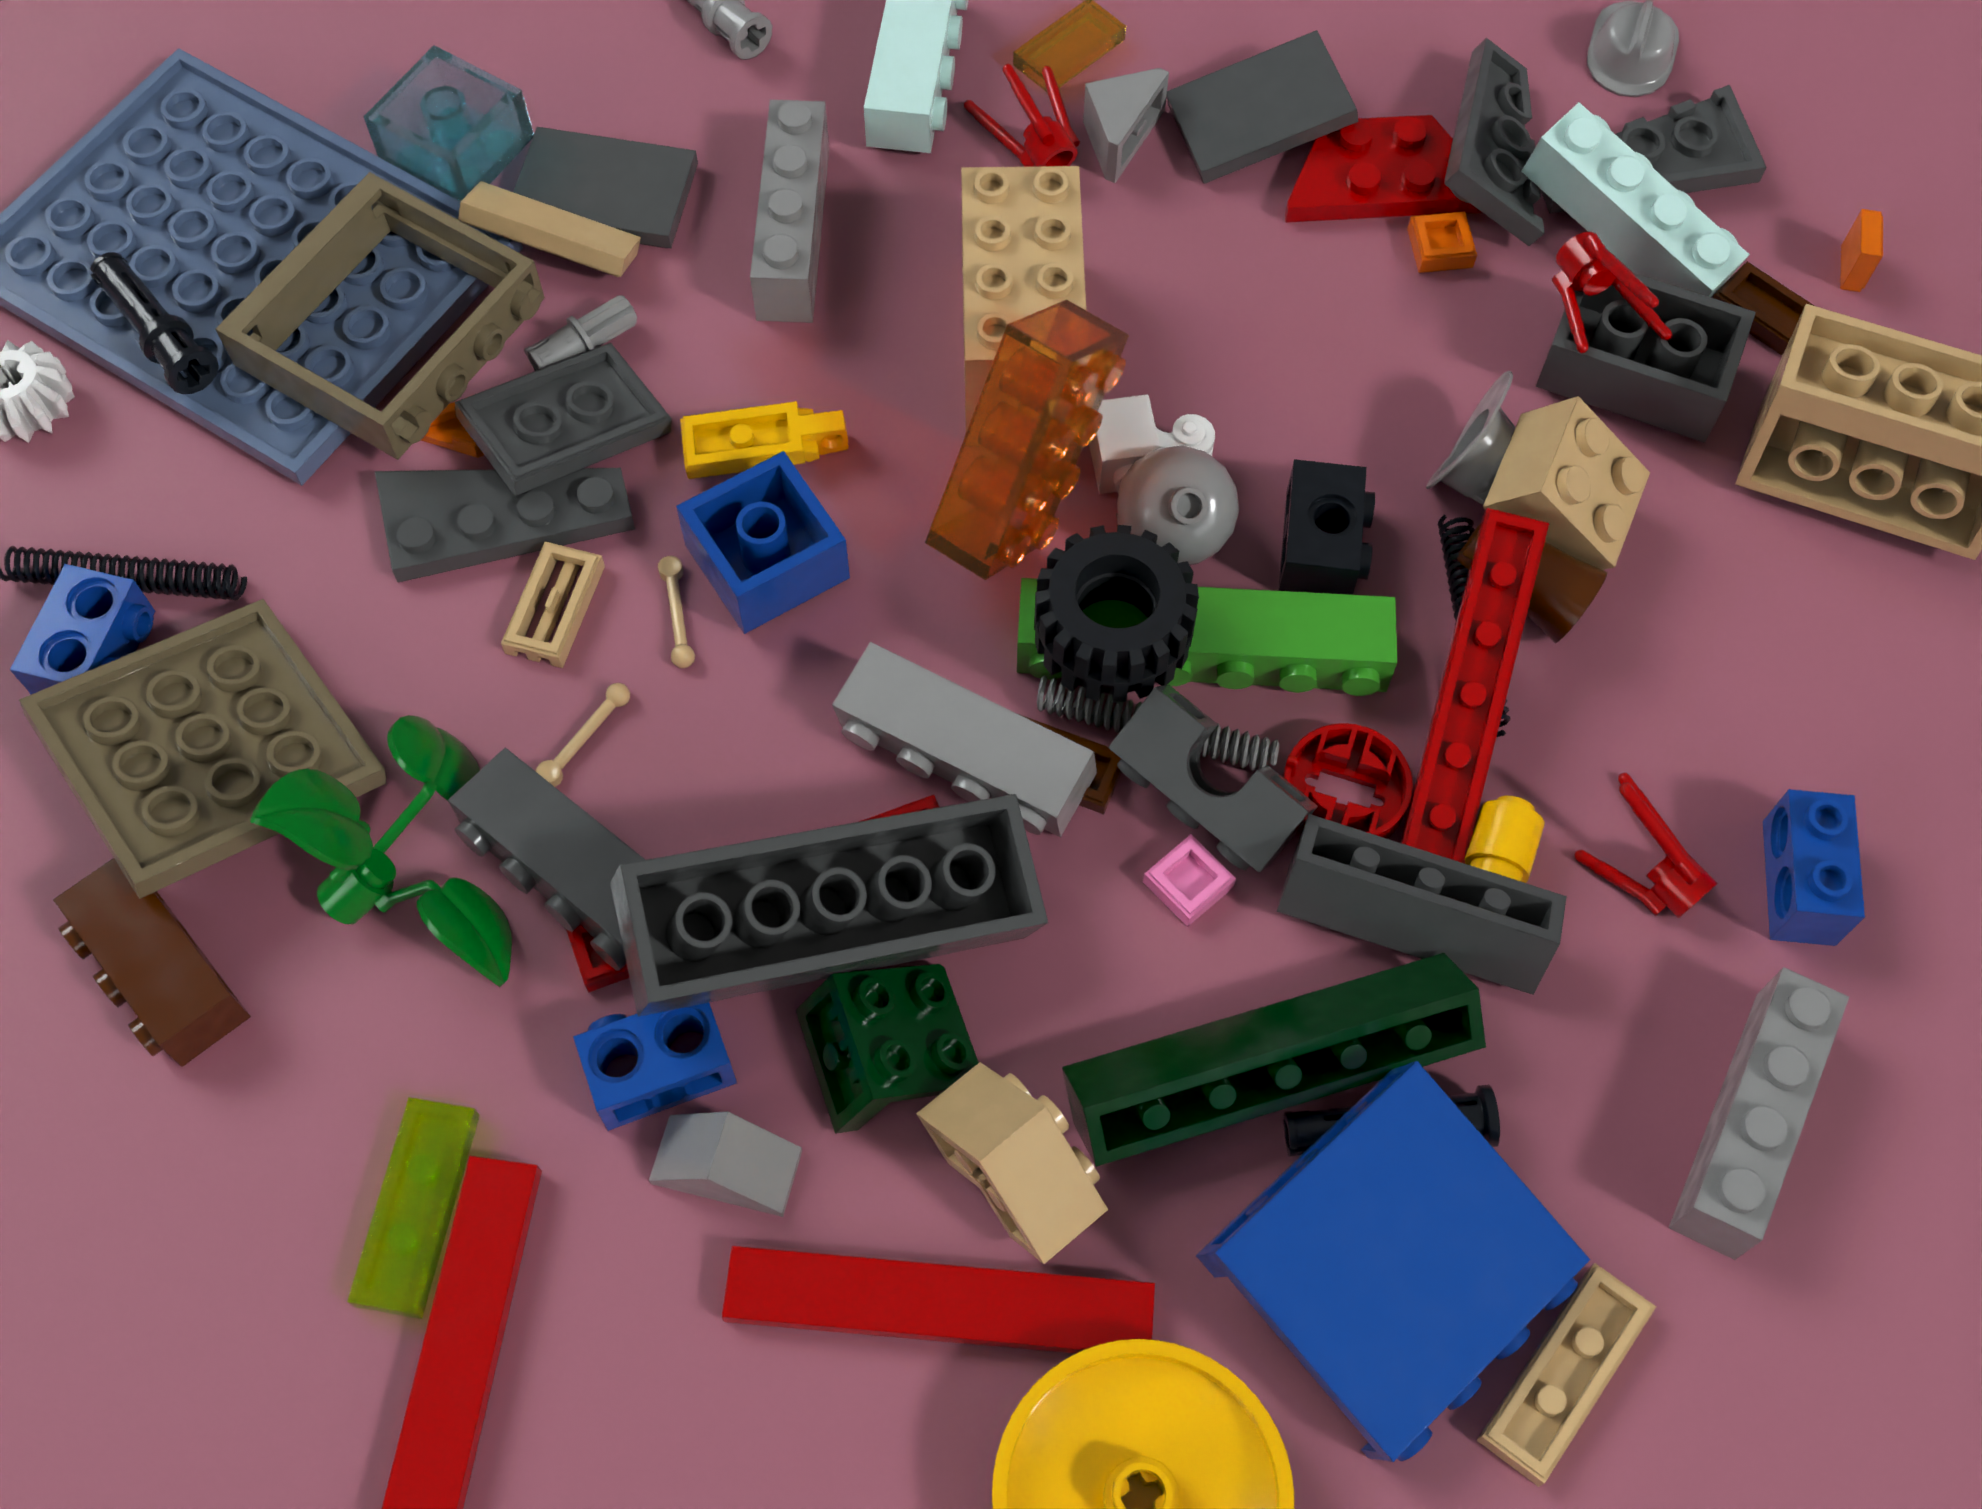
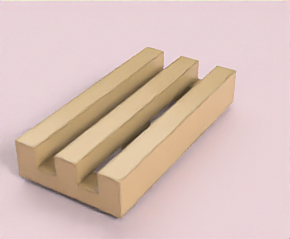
M544 542L501 641L505 654L517 657L518 652L526 654L528 660L540 662L541 658L549 659L552 666L563 668L605 568L602 555ZM557 561H564L556 584L551 589L545 603L544 612L533 638L525 637ZM580 566H583L553 640L549 643L548 641Z

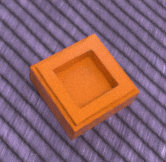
M1861 209L1841 245L1840 289L1860 292L1862 288H1865L1882 259V212Z
M1465 211L1410 217L1407 231L1418 273L1474 267L1477 252Z

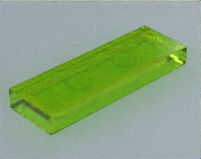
M408 1097L347 1302L353 1307L418 1319L423 1318L480 1117L475 1108Z

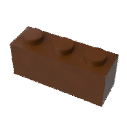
M114 858L53 899L68 920L58 928L83 960L91 954L96 958L103 969L94 974L93 978L115 1006L120 1007L125 1002L130 1005L138 1017L130 1022L128 1026L152 1056L164 1050L183 1067L251 1017L160 894L156 891L139 899Z

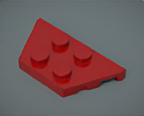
M1432 115L1358 118V122L1315 140L1287 201L1285 222L1405 217L1464 211L1465 213L1483 212L1471 203L1459 200L1452 193L1451 189L1444 184L1453 138Z

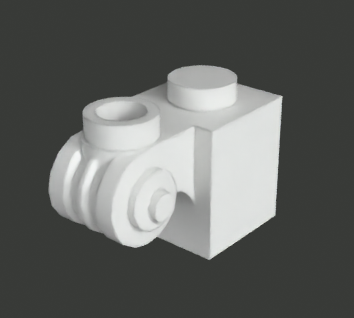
M1148 394L1091 401L1089 405L1087 438L1099 494L1118 492L1121 479L1133 463L1155 449L1184 445L1205 451L1212 456L1215 442V430L1212 423L1197 414H1187L1178 418L1173 425L1172 432L1168 433L1159 430L1155 426Z

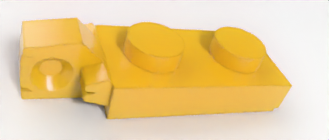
M797 401L683 416L680 419L684 464L688 479L743 472L783 451L793 465L804 464L805 461L817 460L820 458L819 455L847 450L849 447L843 410L814 414L813 409L798 408Z

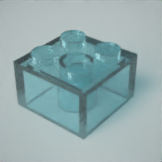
M435 45L363 116L378 157L460 202L480 181L491 184L534 136L521 89Z

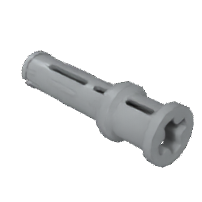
M687 0L701 12L705 28L714 35H722L730 42L732 52L739 58H754L768 45L772 36L770 20L759 12L749 10L745 6L744 0Z

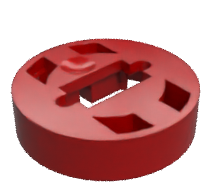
M1338 723L1326 725L1305 735L1289 754L1282 776L1318 805L1312 815L1355 829L1369 825L1367 833L1386 839L1399 827L1412 796L1413 783L1411 771L1399 748L1381 733L1357 724ZM1335 742L1347 743L1334 745L1323 750L1324 744ZM1372 752L1376 753L1387 763L1386 768L1381 760ZM1320 772L1368 786L1375 789L1373 797L1382 800L1384 805L1377 806L1371 804L1370 808L1349 801L1347 805L1336 802V797L1316 792V787L1308 785L1305 779L1313 778L1318 780ZM1304 823L1303 826L1299 829V831H1298L1299 833H1302V830H1303V827H1304L1305 823Z

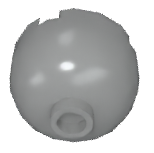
M1184 445L1155 449L1133 463L1121 479L1118 489L1117 524L1131 526V534L1142 536L1144 530L1157 534V544L1161 547L1170 542L1179 550L1177 563L1188 561L1189 565L1199 564L1219 552L1234 532L1239 513L1237 487L1226 467L1205 451Z

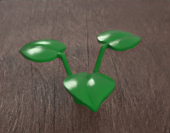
M407 715L400 717L390 727L387 742L393 758L408 775L423 782L424 785L419 794L374 847L369 835L370 826L366 822L359 820L360 805L357 798L345 785L334 777L315 769H298L281 777L266 791L254 809L250 822L282 834L315 858L335 867L317 888L318 901L329 916L343 924H355L375 905L381 912L386 913L396 903L420 896L416 906L419 915L427 928L440 942L483 976L499 986V988L508 980L512 953L511 929L503 910L486 892L469 881L456 877L448 879L442 887L433 880H425L393 892L391 891L394 885L393 880L396 877V868L391 859L384 853L434 795L435 790L448 801L480 771L472 753L456 737L441 728L435 727L427 719L418 716Z

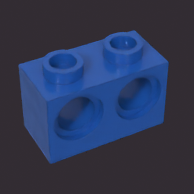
M64 564L10 671L30 694H34L135 652L139 643L145 641L149 636L153 626L155 609L133 579Z
M1788 789L1762 821L1770 940L1836 946L1865 918L1855 795Z
M710 1003L638 1017L637 1013L628 1017L625 1014H612L594 1021L589 1025L587 1032L573 1036L597 1113L608 1131L737 1084ZM693 1031L703 1035L702 1042L693 1051L676 1053L670 1050L673 1040L684 1032ZM632 1055L638 1058L636 1066L627 1075L622 1077H609L605 1075L607 1066L616 1057Z

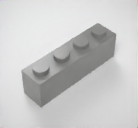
M770 99L750 272L756 321L813 323L830 148L825 101Z
M872 642L867 646L832 704L843 727L841 732L851 742L870 751H874L878 745L896 754V761L902 767L922 778H929L931 773H934L952 782L951 789L969 802L1016 794L1025 830L1036 835H1040L1043 829L1061 837L1079 806L1083 794L1097 774L1094 751Z
M1785 967L1756 995L1670 1222L1669 1229L1734 1260L1763 1240L1849 996Z

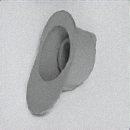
M1646 0L1644 3L1624 1L1613 3L1606 7L1596 19L1588 48L1587 66L1593 79L1604 89L1619 96L1639 97L1655 92L1665 84L1672 71L1679 43L1678 28L1672 18L1660 8L1655 7L1651 0Z
M1512 371L1504 372L1484 395L1467 422L1450 456L1427 483V489L1432 488L1441 481L1464 496L1470 497L1484 505L1515 430V426L1500 407L1511 386L1513 379Z

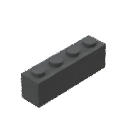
M505 747L448 799L460 821V824L455 828V832L477 855L483 857L490 851L502 861L499 865L500 870L520 891L527 894L534 888L547 899L544 906L564 928L571 932L579 925L585 928L589 935L594 938L590 942L593 949L606 963L619 971L627 962L610 882L620 864L645 859Z
M1308 814L1288 868L1277 912L1421 959L1445 953L1464 973L1534 995L1560 945L1567 896Z

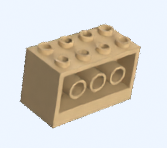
M1079 166L961 167L966 445L1082 443L1089 354Z
M1806 304L1760 405L1735 485L1976 560L1982 550V355Z

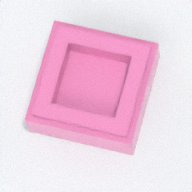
M1192 834L1145 872L1143 883L1187 927L1234 888L1236 878Z

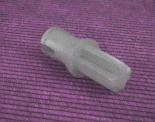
M623 295L616 296L579 319L570 316L566 319V326L534 345L528 346L524 351L534 370L537 371L602 346L635 326L637 315L630 302Z

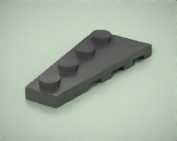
M1485 38L1471 54L1444 184L1451 189L1452 193L1459 200L1471 203L1523 243L1530 246L1545 232L1543 218L1534 214L1533 204L1541 198L1540 188L1521 172L1535 149V140L1530 138L1525 128V124L1532 119L1527 68L1488 38Z
M1730 85L1714 90L1710 99L1694 104L1690 99L1671 106L1667 115L1647 122L1642 117L1628 122L1624 125L1622 132L1615 134L1634 152L1644 155L1650 161L1653 168L1671 185L1685 193L1758 183L1767 168ZM1540 189L1549 214L1565 211Z
M583 468L517 496L512 493L496 470L375 471L391 568L398 583L541 551L544 542L564 546L635 530L621 468Z

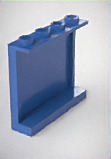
M1418 1061L1392 1069L1196 1255L1214 1278L1228 1277L1362 1434L1368 1443L1361 1451L1367 1458L1394 1462L1396 1459L1405 1461L1418 1453L1432 1436L1433 1432L1428 1426L1446 1408L1454 1410L1460 1407L1479 1390L1482 1381L1478 1375L1495 1357L1498 1360L1504 1359L1517 1351L1530 1336V1330L1526 1327L1529 1322L1543 1308L1548 1311L1563 1303L1578 1286V1282L1573 1277L1590 1261L1589 1257Z

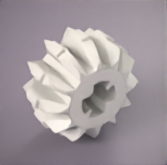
M7 340L3 350L0 352V438L4 442L17 435L29 443L34 431L40 429L52 433V420L69 417L66 403L75 397L72 392V385L65 375L66 370L57 357H53L51 352H44L33 341L19 348Z

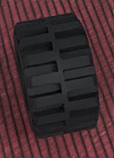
M1104 525L1090 528L1088 538L1083 539L1076 533L1066 539L1065 551L1055 548L1047 557V568H1041L1037 579L1034 616L1035 645L1038 654H1044V666L1051 675L1062 672L1061 685L1073 692L1078 685L1086 688L1085 698L1099 701L1100 693L1112 694V703L1126 702L1127 694L1135 691L1139 699L1147 697L1152 692L1154 682L1161 686L1169 684L1174 679L1175 669H1182L1188 658L1189 647H1191L1198 611V585L1192 584L1194 572L1188 561L1177 563L1179 550L1170 542L1162 547L1157 544V534L1144 530L1142 536L1131 534V526L1117 525V532L1106 533ZM1120 600L1140 609L1147 616V619L1132 627L1110 628L1094 622L1083 613V610L1099 601Z

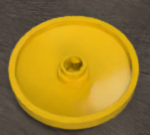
M1130 1339L1099 1344L1072 1355L1050 1369L1031 1387L1011 1415L999 1444L993 1471L992 1509H1295L1293 1477L1287 1451L1276 1425L1258 1397L1242 1380L1212 1358L1193 1349L1159 1340Z

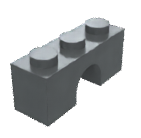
M1163 685L1155 687L1108 747L1121 758L1117 763L1118 768L1141 787L1148 788L1152 784L1170 799L1166 807L1181 822L1193 829H1197L1201 824L1218 838L1220 842L1216 845L1217 850L1233 865L1244 871H1247L1252 866L1260 873L1272 864L1306 822L1308 814L1312 815L1318 805L1269 765L1256 770L1239 791H1223L1213 786L1205 778L1201 770L1200 753L1203 744L1218 724L1172 686Z

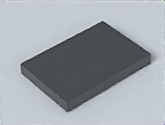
M1317 30L1167 91L1166 96L1170 111L1204 184L1358 122L1357 108Z
M536 127L513 192L641 237L640 244L671 249L698 166L696 150Z
M612 343L455 402L456 418L515 496L671 433L672 418Z

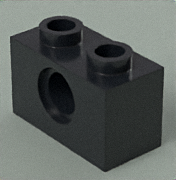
M1294 459L1286 491L1278 591L1353 595L1357 579H1368L1372 560V543L1362 542L1363 528H1371L1375 492L1365 491L1367 467ZM1320 529H1330L1336 532V534L1326 533Z

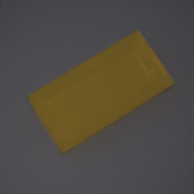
M1085 0L1013 52V66L1046 92L1042 69L1044 66H1050L1060 88L1123 42L1126 36V25L1095 1Z

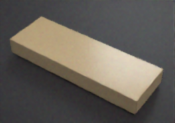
M482 181L460 202L458 220L465 224L616 277L623 275L638 254L641 240L639 236Z
M1594 1263L1584 1274L1577 1288L1569 1297L1479 1435L1477 1441L1538 1487L1545 1484L1656 1306Z

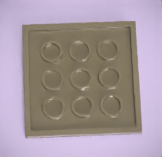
M264 599L19 699L25 717L139 899L279 834L266 827L251 823L250 819L266 791L281 777L290 772L307 768L324 772L345 785L355 797L386 784L385 768Z

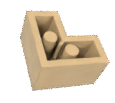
M979 1062L916 1113L947 1163L979 1187L1010 1238L1043 1264L1048 1262L1108 1211L1107 1206L1094 1186L1100 1180L1096 1168L1077 1147L1073 1146L1071 1148L1063 1135L1069 1129V1124L1062 1112L1045 1095H1041L1037 1100L1033 1098L1027 1088L1013 1074L1008 1073L1003 1078Z

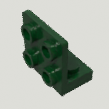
M941 964L834 973L795 1010L835 1134L859 1130L890 1102L938 1096L979 1063L948 975Z

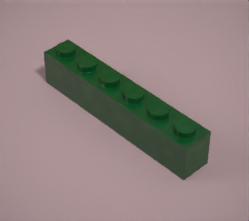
M1441 953L1062 1067L1073 1122L1097 1167L1381 1080L1392 1069L1418 1061L1423 1067L1486 1047L1479 988L1445 953Z

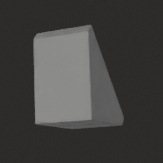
M1156 68L1085 84L1083 123L1106 180L1116 183L1164 113L1169 78L1168 71Z
M728 1111L670 1115L649 1182L653 1185L783 1217L802 1154V1148Z

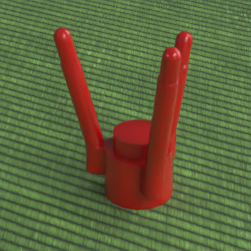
M1005 64L1002 68L1013 92L1031 121L1023 133L1025 138L1024 146L972 100L964 102V108L1021 161L1024 167L1070 166L1077 157L1078 151L1076 147L1079 146L1080 141L1071 128L1057 81L1050 66L1043 67L1042 75L1056 121H1053L1049 116L1042 117L1011 64Z
M1580 233L1565 242L1556 255V263L1562 271L1553 276L1552 282L1561 294L1578 352H1587L1589 346L1574 291H1583L1586 295L1592 296L1603 292L1610 285L1619 292L1661 339L1669 340L1672 337L1671 330L1652 309L1658 306L1659 299L1605 247L1596 233Z
M1621 773L1618 776V781L1621 784L1619 787L1621 795L1667 855L1646 875L1654 886L1651 889L1645 887L1584 850H1577L1574 857L1579 863L1588 867L1597 875L1640 900L1654 916L1668 907L1680 918L1718 883L1687 853L1628 773Z

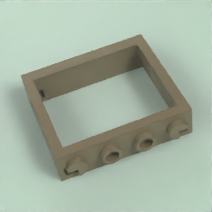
M369 172L215 330L236 367L399 460L412 444L424 438L431 423L447 405L462 396L468 382L485 363L493 360L500 354L505 341L524 320H529L535 315L545 297L533 260ZM392 231L495 289L382 411H379L278 353L276 350L383 238ZM252 329L253 333L250 336L247 335V333Z

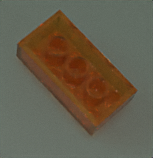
M1067 299L1007 324L925 541L927 545L982 579L987 580L1006 567L1014 568L1024 556L1035 549L1041 551L1050 543L1059 526V519L1054 516L1060 501L1069 495L1080 476L1081 469L1076 463L1082 448L1093 440L1101 426L1103 415L1098 410L1104 395L1113 389L1125 368L1126 361L1121 357V354L1129 337L1127 333Z

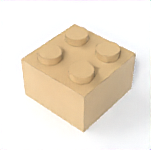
M1577 396L1520 415L1483 508L1485 510L1487 508L1548 522L1549 527L1545 542L1576 559L1605 570L1614 568L1650 472L1586 403Z

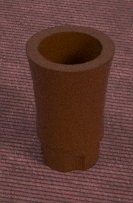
M1481 522L1471 534L1456 559L1469 570ZM1545 542L1527 617L1554 643L1559 642L1590 606L1607 577V572L1576 559Z

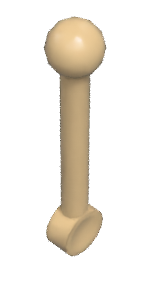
M667 556L658 563V571L661 579L666 581L675 641V647L671 652V661L679 668H687L694 662L695 653L687 645L678 580L683 575V567L680 559L675 556Z
M622 683L610 685L606 691V700L555 759L541 762L536 768V772L554 787L558 786L563 780L562 769L615 707H623L628 703L630 691L627 686Z

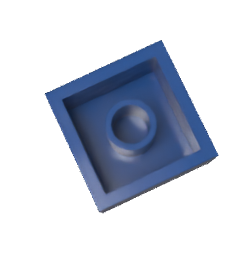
M784 451L676 506L685 546L744 634L850 578L845 537Z

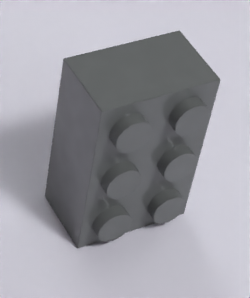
M1633 273L1659 299L1658 306L1652 309L1672 332V337L1669 340H1663L1647 325L1612 285L1603 292L1592 296L1586 295L1583 291H1574L1589 346L1588 351L1585 353L1577 351L1564 309L1536 387L1568 398L1579 396L1586 404L1705 443L1727 403L1756 312Z

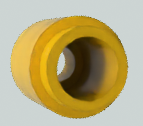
M1501 796L1497 800L1483 803L1465 857V864L1526 883L1529 880L1545 823L1543 818L1535 811L1534 806L1530 802L1516 796Z

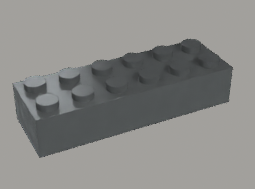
M1016 794L620 864L610 882L638 1017L827 979L834 973L866 971L1024 939L1048 923Z

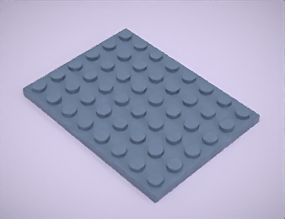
M178 48L0 213V306L302 486L351 433L236 367L215 329L369 172L458 219L460 201ZM471 226L517 252L523 249L522 243ZM390 231L276 351L375 408L489 285ZM108 252L121 254L133 272L152 292L166 312L183 318L193 330V340L197 345L208 348L217 358L219 368L211 384L194 394L177 393L167 384L164 376L165 370L161 365L151 362L142 353L139 345V333L118 310L109 296L91 278L90 274H93V272L90 270V267L96 258ZM251 329L247 333V335L250 336L253 333V330ZM183 371L180 372L183 377H187Z

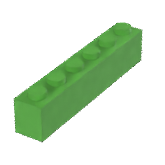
M1021 578L1017 673H1030L1040 679L1046 675L1048 680L1054 677L1056 679L1061 678L1062 672L1054 675L1048 672L1044 666V654H1038L1035 645L1034 616L1037 578ZM1198 587V611L1188 658L1182 669H1175L1174 679L1167 684L1170 686H1180L1188 682L1218 683L1220 686L1228 689H1243L1251 685L1279 686L1286 691L1296 693L1307 692L1314 688L1336 689L1355 696L1387 692L1397 665L1395 597ZM1120 600L1099 601L1083 610V613L1088 618L1110 628L1132 627L1147 619V616L1140 609Z

